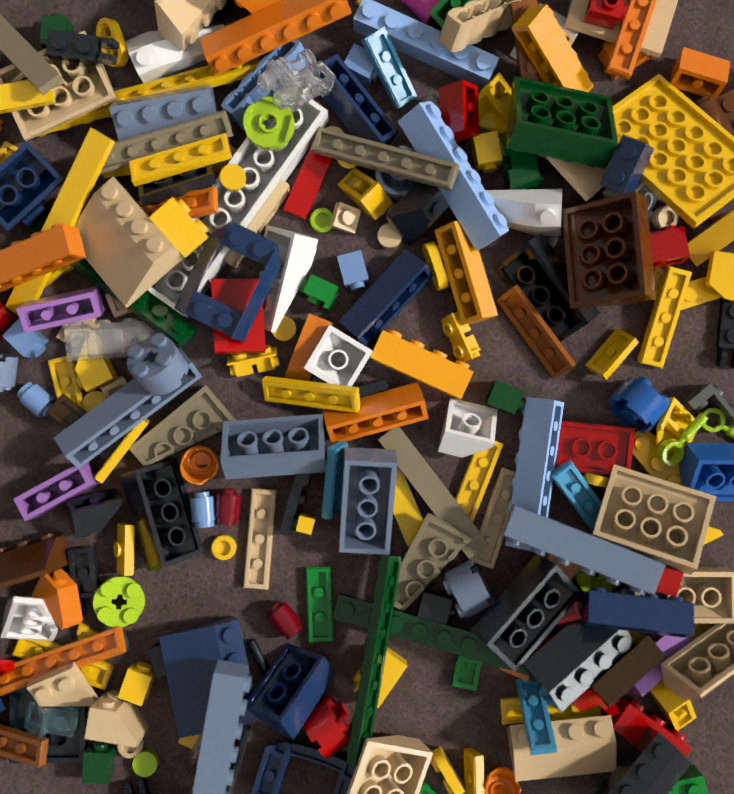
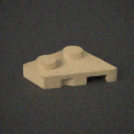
M75 662L29 681L26 687L40 707L92 706L99 699Z

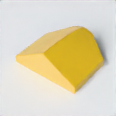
M497 73L478 92L479 127L492 132L497 131L498 133H503L507 130L512 88L501 73Z
M711 251L705 284L713 288L721 297L734 302V254Z
M675 397L669 398L670 404L668 409L661 416L657 424V448L664 440L673 439L677 441L681 437V433L695 419ZM695 434L690 438V440H687L682 444L683 447H685L686 443H692ZM672 446L667 452H674V446Z

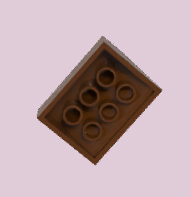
M632 191L562 210L571 309L633 304L656 299L647 199L637 191Z
M54 532L39 537L40 542L34 544L31 543V540L15 544L16 549L8 551L7 547L1 548L0 589L49 574L68 565V548L64 534L57 537Z

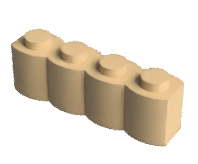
M474 0L466 3L464 7L451 9L447 14L438 42L446 50L458 52L467 45L480 42L482 38L491 37L498 31L509 29L512 26L509 3L519 0Z

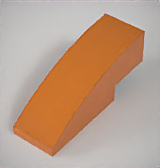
M310 313L308 314L284 378L304 381L311 380L313 374L304 369L329 325L333 326L331 322Z

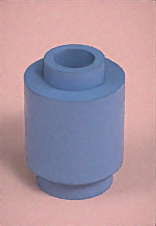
M32 382L26 383L17 393L20 403L38 418L42 416L48 417L49 415L46 411L56 401L42 387Z
M209 491L196 492L194 497L190 498L191 519L195 524V528L215 526V520L217 519L215 518V495L210 496Z

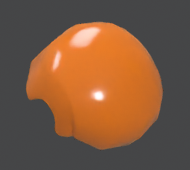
M193 446L182 456L179 465L181 476L188 483L203 485V483L216 475L219 461L217 454L210 447Z
M497 767L489 772L484 779L485 794H520L522 791L519 782L514 780L513 770L508 767Z

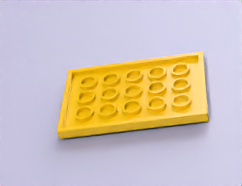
M660 74L656 75L612 106L618 143L622 135L647 143L654 148L640 181L693 229L734 199V136Z

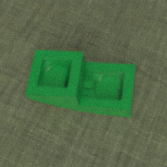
M457 655L451 686L477 691L480 668L483 666V662Z

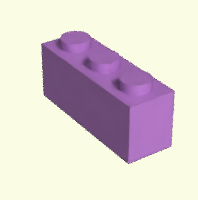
M98 286L23 302L17 308L24 333L100 317L105 311Z
M89 461L79 469L75 465L13 500L23 519L28 521L38 518L65 503L66 500H70L100 484V482L95 479L97 473Z
M650 634V638L666 657L639 680L630 691L644 696L663 679L661 663L692 642L690 637L681 638Z

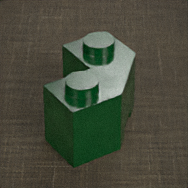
M506 132L499 133L505 190L540 189V185H543V176L541 170L538 169L536 155L508 149Z

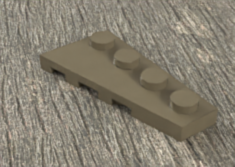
M205 385L133 444L129 450L144 467H147L222 431L223 421H233L236 419L212 390Z
M427 512L401 561L394 607L404 612L425 590L430 581L441 573L446 564L457 556L462 547L473 539L472 535Z

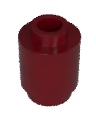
M222 488V492L216 493L215 518H217V524L236 525L237 519L240 518L241 494L237 493V489Z
M277 601L267 610L270 614L266 618L280 636L284 635L287 640L303 627L300 624V618L286 601L282 604L280 601Z

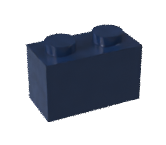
M622 135L600 185L620 194L635 191L654 148L647 143Z

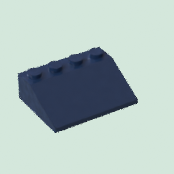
M233 616L158 636L178 738L203 734L213 673L217 661L224 660L248 665L240 621ZM252 682L249 693L244 692L243 699L248 700L253 693ZM247 709L245 716L239 717V723H243V725L259 720Z

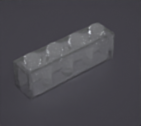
M125 318L121 322L111 323V320L95 321V324H85L82 321L70 322L69 326H64L66 360L68 362L129 357L127 351L132 345L139 344L143 340L153 337L158 332L144 321H137L136 318Z

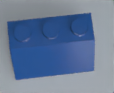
M686 443L684 456L679 462L681 485L716 496L715 502H734V443Z

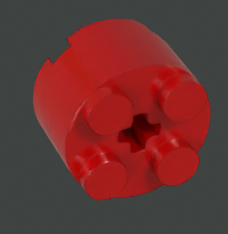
M331 694L316 704L303 724L311 742L317 741L321 747L317 750L327 759L348 745L352 730L351 723L347 718L349 711L343 702L337 703Z

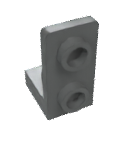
M712 383L702 384L680 402L686 410L698 411L709 403L707 400L709 399L717 409L724 413L726 421L730 425H734V406L726 402L722 397L724 396L722 390L718 386L712 385Z

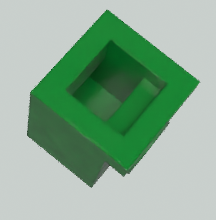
M313 274L310 275L309 279L305 278L299 289V292L307 296L306 301L318 307L322 303L324 304V310L328 312L339 291L338 286Z

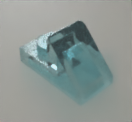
M30 700L28 701L24 727L37 739H41L46 733L72 738L75 734L80 709L66 706L40 707L36 701Z

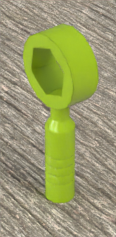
M707 408L701 412L706 416L712 412L718 418V424L713 428L706 425L705 422L701 427L704 431L718 432L722 430L728 437L734 440V428L725 425V415L720 409Z
M699 413L681 433V437L677 441L667 439L660 443L657 449L658 459L669 466L677 465L684 456L682 444L690 440L708 420V417L703 413ZM674 446V454L667 459V451Z

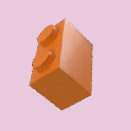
M683 47L673 64L670 83L677 89L703 97L707 95L709 98L716 96L717 99L728 82L731 61Z

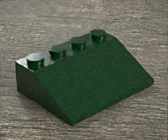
M514 76L506 130L507 148L516 152H527L541 157H551L565 162H575L589 167L606 169L618 146L611 97Z

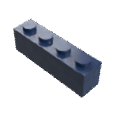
M336 54L319 63L310 82L351 134L390 145L399 131L340 56Z
M405 249L401 255L395 258L390 267L377 278L376 282L361 295L360 299L344 313L338 322L362 345L368 347L433 277L432 272L425 262Z
M592 587L591 590L582 595V625L686 638L694 636V603L684 602L682 597H668V600L659 599L657 594L645 593L641 597L633 596L632 591L618 590L616 594L608 593L606 588Z

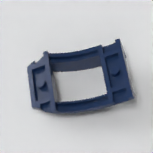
M234 221L228 222L211 233L174 308L182 315L186 314L231 336L232 339L244 342L281 268L278 243ZM220 244L266 266L244 312L236 310L198 291L200 283Z
M287 741L267 745L251 794H279L291 756L306 759L339 772L333 794H347L356 767L347 765L346 759L333 755L327 759L320 754L317 748Z

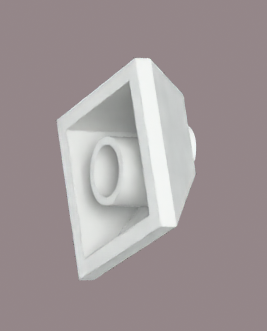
M329 325L304 369L329 384L352 386L373 351Z
M450 397L438 452L463 458L492 448L495 442L498 409Z

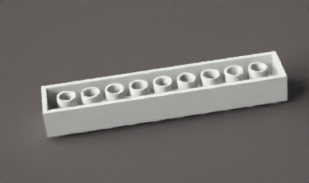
M288 82L285 83L276 98L284 101L292 111L295 121L294 134L290 141L286 143V146L280 150H264L256 147L250 142L248 137L244 140L227 164L239 165L246 174L244 187L239 191H229L222 185L219 175L216 183L211 186L218 190V214L192 218L194 222L199 218L209 231L205 234L208 237L230 221H234L246 228L249 226L281 179L287 180L310 148L318 128H324L328 123L327 109ZM269 118L268 121H263L262 123L266 126V129H271V127L276 125L273 122V118ZM207 240L188 257H184L151 286L148 291L176 310L174 308ZM220 244L200 283L198 291L205 294L209 289L211 279H216L226 265L224 259L231 251L230 248Z

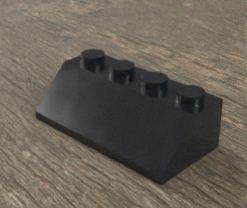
M542 233L528 241L495 268L509 289L518 284L560 342L600 314L596 307L570 308L567 267Z
M177 458L120 475L147 571L163 569L204 553L198 529L195 528V524L191 519L190 502Z
M536 554L472 627L471 631L516 672L580 598L582 593L555 563L542 555Z
M582 619L564 623L531 653L522 666L543 699L562 712L636 644L628 631L583 626Z
M649 727L595 794H668L692 763L661 733Z

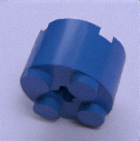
M639 376L637 379L629 377L609 398L607 404H612L611 412L628 427L634 424L640 427L637 430L638 432L645 434L652 429L668 409L670 400L664 394L654 390L651 387L652 383L643 376Z

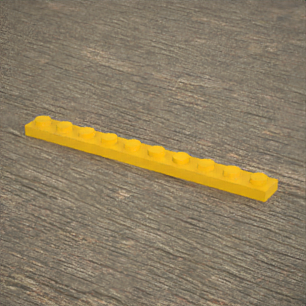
M258 56L215 76L210 65L124 88L114 91L117 98L114 101L205 84H212V88L223 84L229 85L244 79L249 73L254 71L261 59ZM114 101L36 137H43L48 133L58 130L64 131L80 124H90L94 120L105 117L111 118L109 106Z

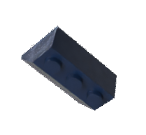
M27 141L0 165V224L7 231L13 229L64 181L58 172Z
M287 643L249 697L246 709L274 731L294 740L336 673L324 656Z

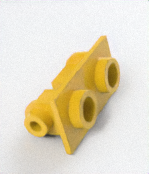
M459 312L451 313L441 320L443 331L449 337L453 345V353L457 359L465 363L480 356V348L474 335L465 337L464 333L471 329L469 324L462 325Z
M265 345V353L231 354L232 356H228L227 361L231 376L236 375V377L254 374L252 365L257 364L259 373L276 370V367L280 366L279 358L275 357L277 356V347Z

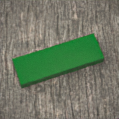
M331 566L306 567L308 643L333 642Z

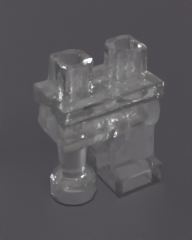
M305 49L297 54V59L290 62L284 57L268 61L266 70L258 76L257 86L262 92H267L271 89L275 92L272 100L279 110L289 107L294 112L299 109V106L307 104L319 95L325 97L331 94L336 75L322 61L316 63L313 52ZM321 72L325 75L323 79L319 78Z

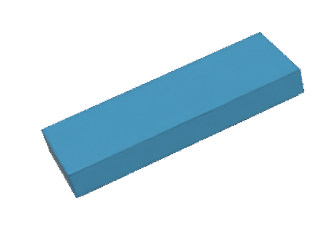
M385 27L362 39L361 41L394 108L399 109L418 97Z
M343 441L328 447L321 518L327 520L341 512L345 447H348V443Z
M568 459L551 473V478L586 526L593 531L601 501L572 461Z
M531 678L528 681L516 679V689L530 755L557 753L556 741L546 701Z

